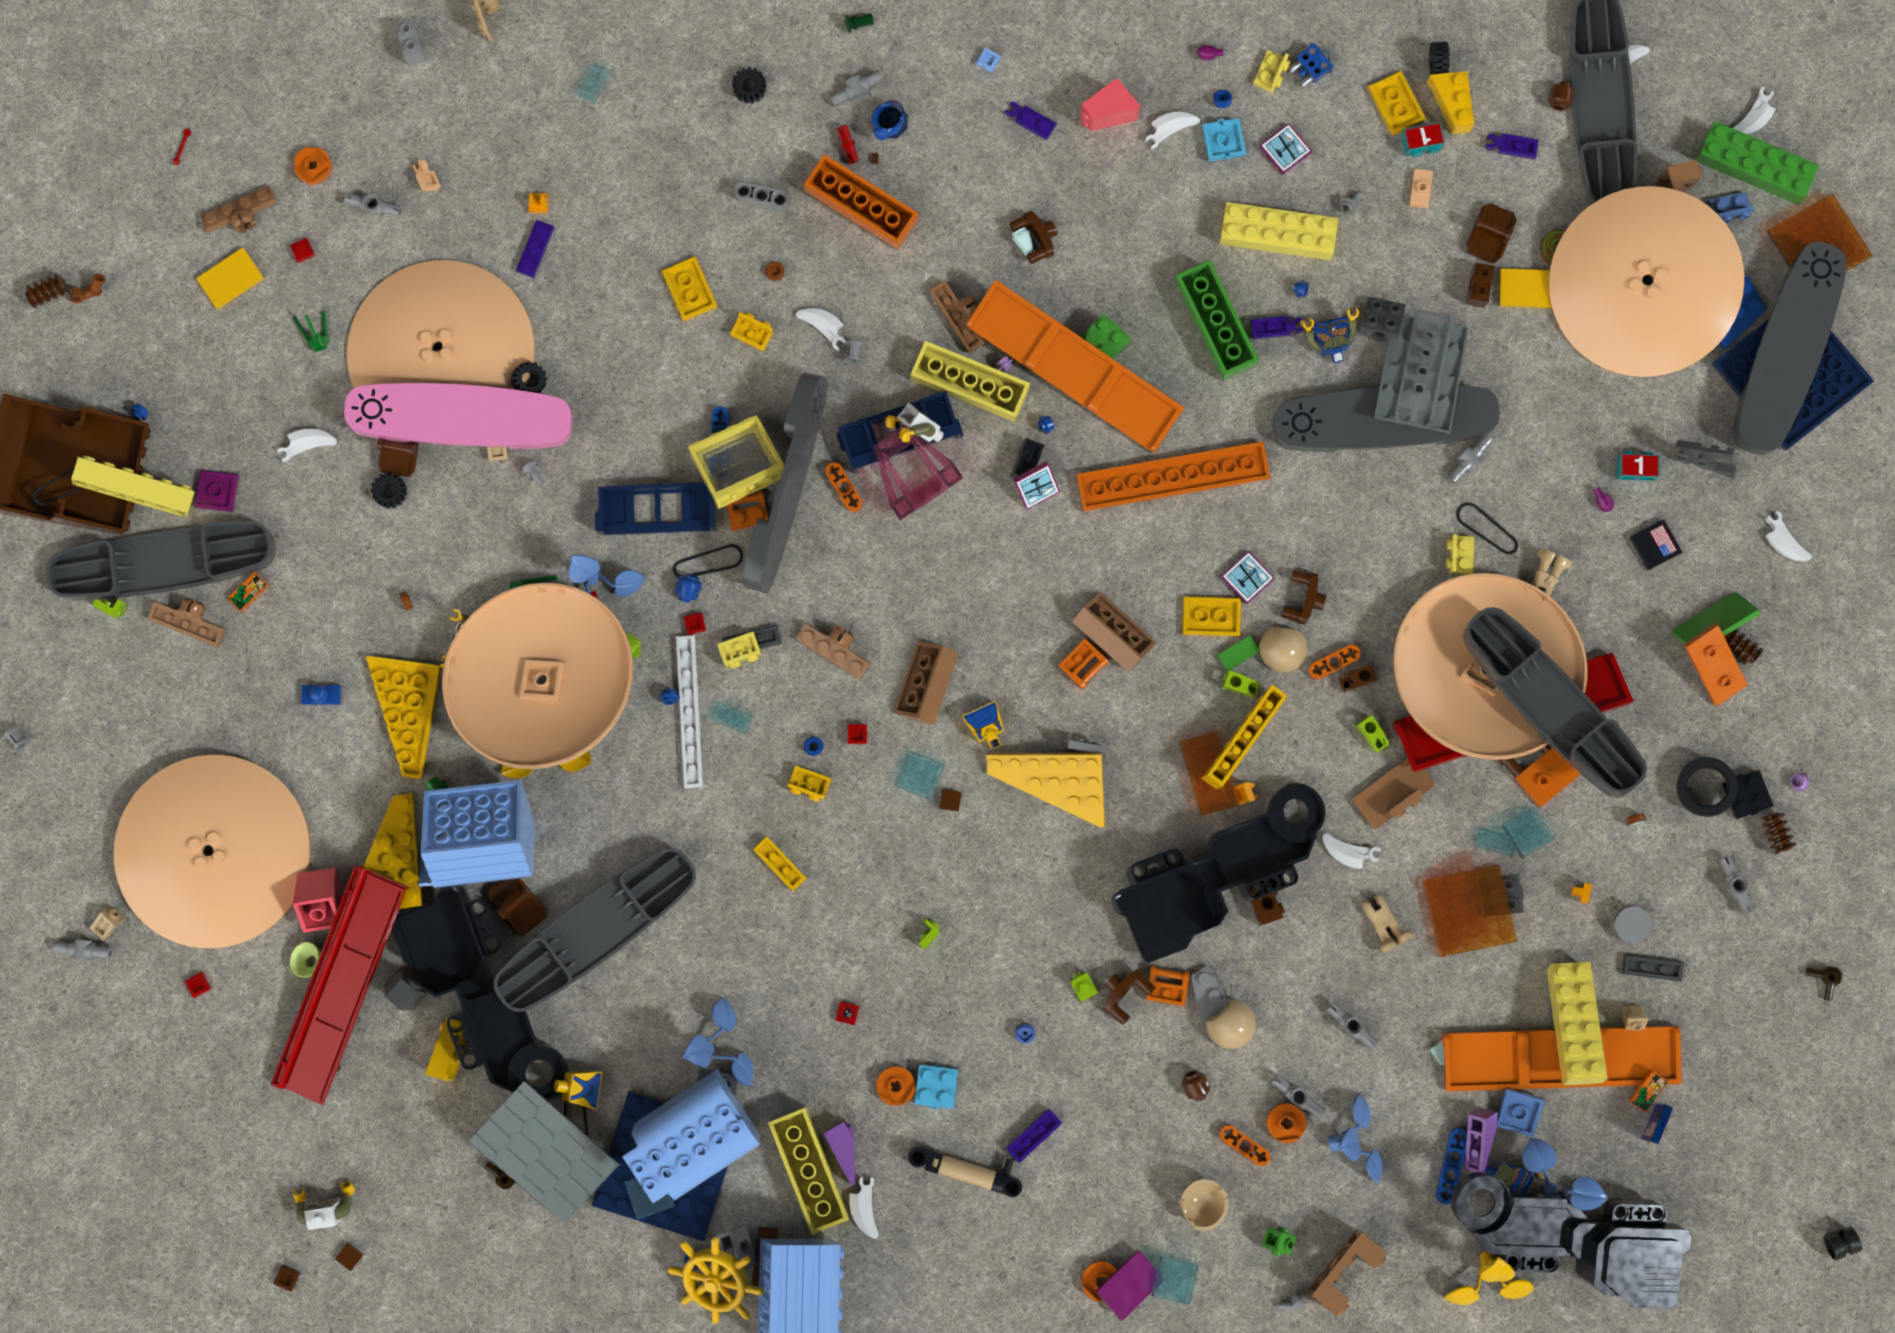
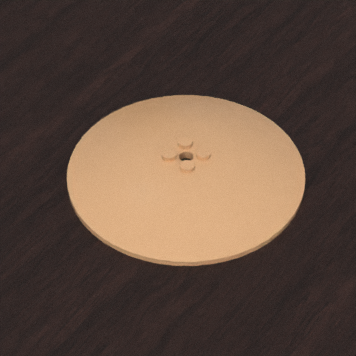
M1654 186L1634 187L1612 193L1599 199L1580 213L1560 239L1553 255L1549 274V295L1553 314L1560 330L1570 344L1592 363L1608 371L1634 377H1655L1682 370L1705 357L1722 341L1730 330L1738 314L1744 290L1742 256L1732 232L1722 218L1708 205L1687 193ZM1645 275H1650L1653 278V283L1649 286L1642 282V278Z
M432 260L417 263L397 271L378 284L357 311L351 325L347 344L348 371L354 388L373 384L442 383L513 389L514 385L511 384L513 371L523 362L531 361V363H534L535 342L530 319L524 306L510 287L494 274L481 267L453 260ZM435 343H442L440 351H433ZM529 372L524 373L522 376V381L526 386L531 377Z
M1477 573L1463 575L1447 580L1429 590L1412 606L1399 628L1393 652L1394 677L1400 697L1415 722L1427 734L1456 752L1471 757L1491 760L1511 759L1531 754L1542 749L1548 743L1512 706L1488 675L1482 672L1481 666L1464 644V629L1471 619L1485 608L1495 607L1502 609L1539 640L1541 650L1585 693L1587 685V659L1583 642L1567 613L1555 600L1537 587L1525 581L1500 574Z
M528 584L510 589L493 597L472 613L461 626L450 645L443 668L442 690L444 704L458 734L480 755L493 762L512 768H549L569 762L583 755L596 746L614 727L630 695L633 681V657L622 625L606 605L597 598L580 589L563 584ZM546 676V682L539 685L537 683L539 677Z
M203 755L187 758L167 766L149 778L127 804L120 818L114 842V866L117 881L126 902L135 915L146 926L162 937L178 944L197 948H222L241 944L259 936L274 926L293 905L297 873L308 872L310 862V836L307 822L299 803L288 787L265 768L248 760L226 755ZM207 845L213 847V853L210 856H206L203 852Z

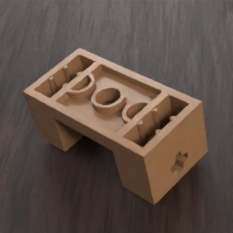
M1692 160L1667 167L1657 180L1660 187L1675 189L1685 193L1686 190L1692 189L1701 179L1702 169L1697 164V160Z
M1357 1229L1307 1291L1336 1316L1345 1313L1349 1307L1347 1303L1350 1300L1331 1284L1333 1282L1337 1283L1343 1275L1341 1271L1345 1266L1348 1268L1354 1262L1355 1258L1353 1256L1356 1254L1374 1269L1377 1266L1381 1267L1386 1261L1385 1255L1387 1253Z

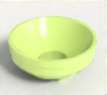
M303 942L297 945L290 956L292 972L301 978L312 977L321 954L320 948L310 942ZM315 956L316 963L313 967H310L309 960Z

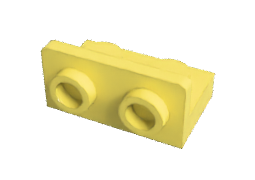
M1267 50L1253 85L1274 93L1276 87L1280 88L1283 77L1280 76L1283 71H1287L1291 62L1288 61L1289 54L1286 53L1285 56Z
M1452 534L1450 539H1447L1446 544L1447 550H1450V555L1446 559V569H1449V574H1473L1474 537Z
M754 632L717 644L726 668L735 669L740 667L742 662L747 660L748 663L759 660V656H762Z

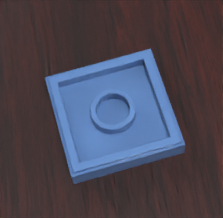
M1505 1087L1497 1113V1127L1534 1137L1545 1101L1544 1098Z

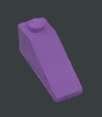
M1479 1107L1468 1114L1464 1169L1472 1172H1485L1496 1133L1498 1112Z
M844 1121L823 1134L850 1185L853 1186L856 1183L853 1137L855 1131L850 1123L846 1124Z

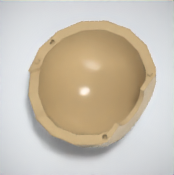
M1271 627L1263 634L1259 650L1265 664L1273 671L1290 673L1298 669L1305 661L1308 645L1304 634L1299 630Z
M1233 999L1224 1005L1220 1013L1211 1016L1206 1021L1207 1033L1211 1040L1220 1047L1230 1050L1246 1046L1253 1039L1257 1028L1255 1014L1252 1009L1244 1002Z
M1200 1179L1191 1182L1183 1189L1179 1198L1182 1213L1188 1223L1196 1230L1207 1231L1216 1228L1223 1222L1228 1212L1229 1202L1227 1194L1221 1185L1212 1180Z

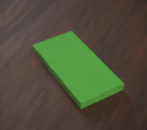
M1734 592L1671 631L1673 636L1683 644L1713 624H1717L1723 636L1760 615L1759 609L1740 594Z

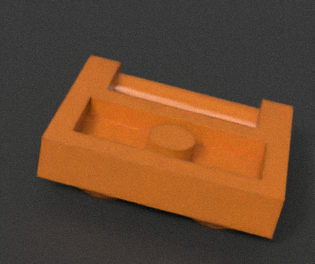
M762 490L727 505L732 531L755 527L756 521L759 518L769 520ZM759 500L758 506L735 511L733 509V505Z
M1084 638L1058 667L1083 690L1089 680L1103 666L1106 667L1109 661ZM1095 657L1098 661L1080 679L1077 674Z
M1151 965L1149 982L1156 989L1150 996L1146 995L1145 1000L1185 1007L1190 972H1177ZM1156 976L1182 980V985L1156 982L1155 978Z

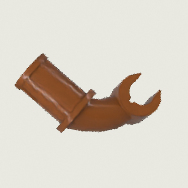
M96 273L86 290L82 291L78 287L72 288L73 294L69 293L71 301L73 303H81L84 299L101 295V288L106 281L105 277L102 274Z

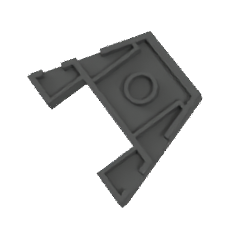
M1677 440L1675 448L1677 459L1680 462L1693 464L1732 479L1735 478V466L1716 462V457L1733 461L1735 448L1727 447L1725 451L1720 450L1717 445H1711V448L1702 447L1701 443Z

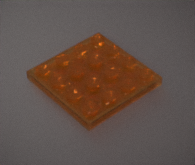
M1833 193L1767 231L1789 267H1791L1798 253L1804 247L1818 241L1833 245L1844 253L1847 260L1846 272L1873 256Z
M1500 865L1422 881L1439 957L1518 942Z

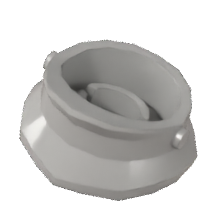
M1628 905L1622 908L1614 918L1613 927L1621 941L1637 944L1650 935L1651 919L1649 914L1640 907Z

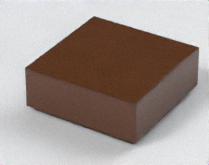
M942 789L939 809L959 812L962 792Z
M347 1243L335 1260L349 1271H352L364 1254L350 1243Z
M281 1265L273 1284L292 1292L301 1273Z

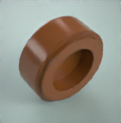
M779 262L769 263L765 270L766 276L771 281L781 280L785 273L783 265Z
M407 591L399 593L405 610L412 609L413 606Z
M1643 813L1626 818L1628 826L1639 825L1647 821Z

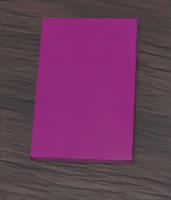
M1136 1250L1095 1291L1116 1317L1123 1321L1164 1279L1140 1250Z

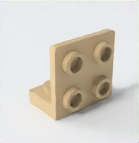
M473 0L474 2H471V6L476 14L479 29L483 37L487 36L489 42H491L493 39L484 14H494L498 9H501L499 0Z

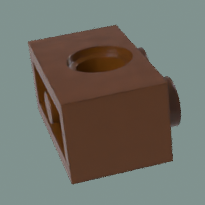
M1475 263L1471 271L1466 305L1485 308L1489 302L1495 266Z
M1267 883V884L1262 885V886H1263V889H1265V888L1270 887V886H1272V885H1271V883ZM1249 888L1250 894L1255 896L1254 888ZM1278 892L1250 901L1259 926L1283 918L1282 914L1285 911L1282 903H1278L1276 899ZM1263 898H1269L1271 900L1270 908H1264L1262 906L1261 902Z

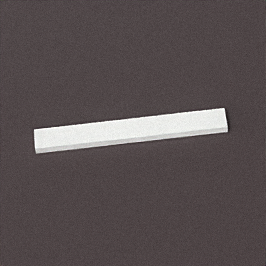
M695 635L675 636L684 789L703 788Z

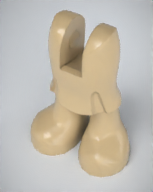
M1539 548L1537 556L1541 561L1538 570L1535 571V577L1531 585L1551 597L1554 586L1559 581L1560 574L1563 570L1569 569L1573 562L1558 555L1549 574L1547 571L1556 554Z
M1377 894L1373 897L1379 910L1374 911L1368 900L1364 901L1362 906L1367 917L1372 922L1375 932L1380 937V950L1384 954L1414 937V934L1411 930H1403L1396 921L1397 918L1391 913L1384 898ZM1386 928H1390L1395 937L1396 942L1391 938Z

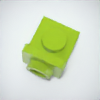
M95 599L92 605L117 620L118 617L125 613L127 603L120 599L115 604L105 599L102 602Z
M933 919L930 921L924 920V923L932 930L930 932L926 930L919 937L921 941L918 944L924 950L941 933L938 930L940 926Z
M1080 971L1071 976L1073 980L1070 981V984L1081 1002L1098 993L1087 972L1083 974Z

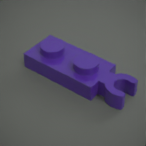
M1011 101L1010 106L1014 107L1015 111L1010 112L1006 110L1005 114L1008 117H1016V124L1047 141L1056 127V123L1025 105L1020 109L1016 102Z
M1488 134L1487 136L1488 140L1493 141V144H1486L1485 149L1487 150L1498 148V154L1533 160L1536 158L1539 139L1501 134L1500 138L1494 134Z
M1289 316L1251 319L1252 340L1290 336V331L1301 333L1303 328H1297L1295 324L1300 323L1302 318L1298 317L1293 319V321H1289Z

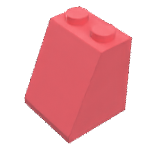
M1116 78L1082 104L1080 121L1085 128L1089 127L1091 131L1134 122L1139 117L1140 105L1120 80Z
M336 867L297 873L293 906L303 933L331 928L342 899L341 880Z

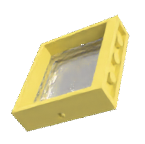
M757 415L748 417L736 425H730L725 430L713 433L709 437L688 446L690 455L718 509L780 481L784 468L781 458Z

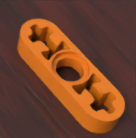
M836 462L828 464L825 470L826 476L848 511L858 512L862 508V499L840 464ZM832 467L839 469L837 473L841 479L838 481L834 474H829ZM841 483H847L850 486L847 492L839 491L838 487ZM851 494L854 501H859L857 502V507L849 506L851 504L848 497L844 499L843 497Z
M1348 645L1312 663L1308 669L1309 676L1312 679L1319 680L1356 662L1361 655L1360 649L1356 645ZM1348 649L1351 651L1355 650V658L1353 659L1351 656L1346 658L1345 661L1347 663L1344 664L1342 656L1349 652ZM1331 657L1339 659L1340 664L1338 667L1330 666L1329 659ZM1325 661L1327 669H1323L1320 672L1321 675L1314 674L1312 672L1315 669L1314 666L1320 668L1324 666L1322 662Z
M1225 1125L1220 1129V1139L1258 1166H1265L1269 1163L1270 1153L1231 1125ZM1232 1129L1231 1134L1235 1137H1237L1238 1134L1241 1135V1137L1237 1139L1235 1146L1232 1145V1143L1234 1142L1233 1139L1228 1137L1226 1140L1224 1138V1130L1228 1131ZM1242 1140H1248L1250 1143L1249 1150L1241 1151L1239 1143ZM1254 1145L1257 1146L1256 1152L1260 1154L1262 1152L1265 1153V1161L1261 1160L1258 1162V1157L1254 1154L1251 1157L1248 1156L1253 1151Z

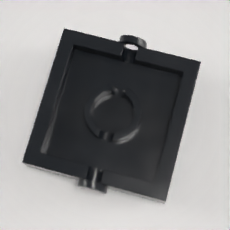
M1760 770L1736 776L1738 791L1733 804L1730 806L1735 820L1748 815L1759 814V811L1774 806ZM1723 782L1721 784L1726 795L1727 784Z

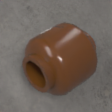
M1565 81L1554 84L1548 98L1551 108L1557 111H1565L1567 108H1570L1575 96V90L1571 87L1570 83Z
M1198 1070L1184 1075L1182 1086L1186 1097L1195 1099V1101L1204 1100L1210 1092L1206 1075Z

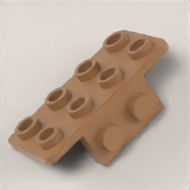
M1406 758L1356 795L1352 802L1373 829H1377L1393 817L1400 818L1406 813L1405 808L1411 805L1413 808L1422 801L1420 797L1433 788L1435 783L1425 770L1413 772L1408 758Z

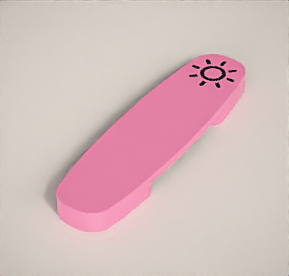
M442 383L364 385L350 391L346 397L344 408L347 424L358 435L400 443L414 441L459 446L540 449L559 447L565 444L571 437L573 430V415L567 402L563 399L540 393L489 386Z

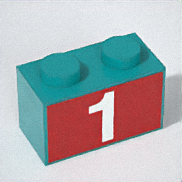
M1440 122L1403 129L1401 134L1405 156L1418 157L1426 152L1435 154L1440 152L1445 145Z
M1623 451L1616 457V480L1655 481L1659 478V455H1653V452L1634 454L1633 451Z

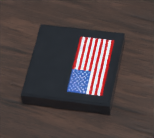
M1664 519L1629 537L1647 571L1683 553Z

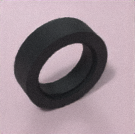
M1712 757L1697 758L1689 762L1682 769L1677 780V794L1682 805L1691 813L1703 817L1717 816L1725 812L1733 804L1738 791L1737 778L1731 767L1725 762ZM1700 769L1716 770L1726 781V795L1715 805L1705 806L1698 804L1688 793L1687 782L1690 776Z

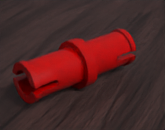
M848 125L838 127L837 131L842 143L840 146L841 149H844L848 164L859 162L855 141L851 138Z

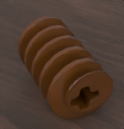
M56 272L54 273L55 279H52L49 275L47 276L48 282L40 279V286L36 282H33V289L26 285L27 291L25 294L33 308H36L37 304L42 306L44 301L50 302L51 297L57 299L58 294L64 296L65 291L70 293L66 282Z
M1738 628L1725 635L1724 638L1729 648H1732V654L1738 653L1737 660L1745 658L1743 665L1747 663L1752 664L1764 650L1763 648L1757 649V643L1750 645L1752 641L1750 638L1744 640L1746 636L1744 633L1738 635Z
M1776 812L1759 818L1766 819V822L1762 824V827H1769L1765 834H1772L1767 839L1768 841L1775 842L1771 849H1778L1773 855L1788 851L1797 845L1796 842H1789L1794 836L1786 834L1791 828L1784 827L1788 823L1787 820H1781L1785 813Z

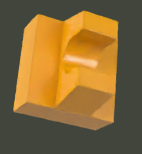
M529 193V213L548 214L549 195L546 193Z
M1246 782L1232 787L1238 806L1258 798V795H1253L1252 788L1255 787L1254 783Z
M1584 883L1583 888L1573 886L1571 895L1580 897V904L1588 905L1592 884Z

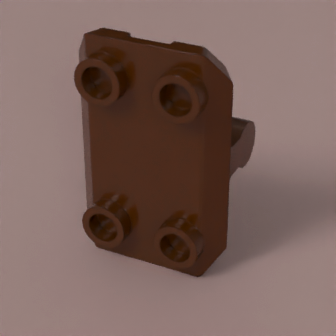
M1492 203L1482 206L1467 241V253L1492 264L1500 260L1517 222L1514 212L1500 208Z
M379 438L377 441V449L380 450L378 466L382 473L388 472L399 476L411 477L415 471L419 442L400 443Z
M521 878L500 880L488 890V901L515 934L526 935L546 918L544 906Z

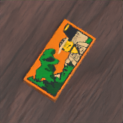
M254 572L227 599L240 612H243L269 585L257 572Z
M1651 1069L1628 1101L1646 1113L1669 1081Z

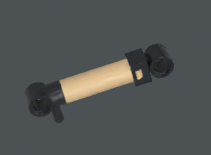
M914 1147L908 1154V1160L912 1166L922 1167L925 1165L926 1171L944 1175L1009 1197H1016L1022 1191L1021 1181L1017 1177L1010 1176L1014 1162L1010 1158L1006 1159L1003 1171L1000 1173L930 1150V1153L927 1154V1151L922 1147ZM921 1152L924 1156L923 1161L915 1162L912 1158L913 1153ZM1011 1181L1018 1184V1189L1015 1192H1009L1006 1188L1007 1184Z

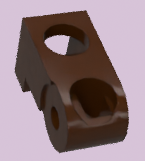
M1370 664L1339 677L1338 681L1343 693L1375 683L1377 678Z

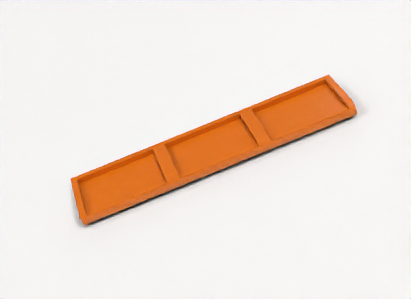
M998 280L994 281L966 324V327L1153 454L1156 449H1159L1160 443L1185 408Z
M1678 1025L1646 1026L1645 1029L1639 1031L1625 1030V1027L1600 1028L1607 1079L1603 1083L1562 1085L1555 1029L1442 1033L1445 1091L1505 1090V1087L1510 1089L1636 1086L1640 1085L1651 1069L1669 1081L1667 1085L1682 1084L1680 1028Z

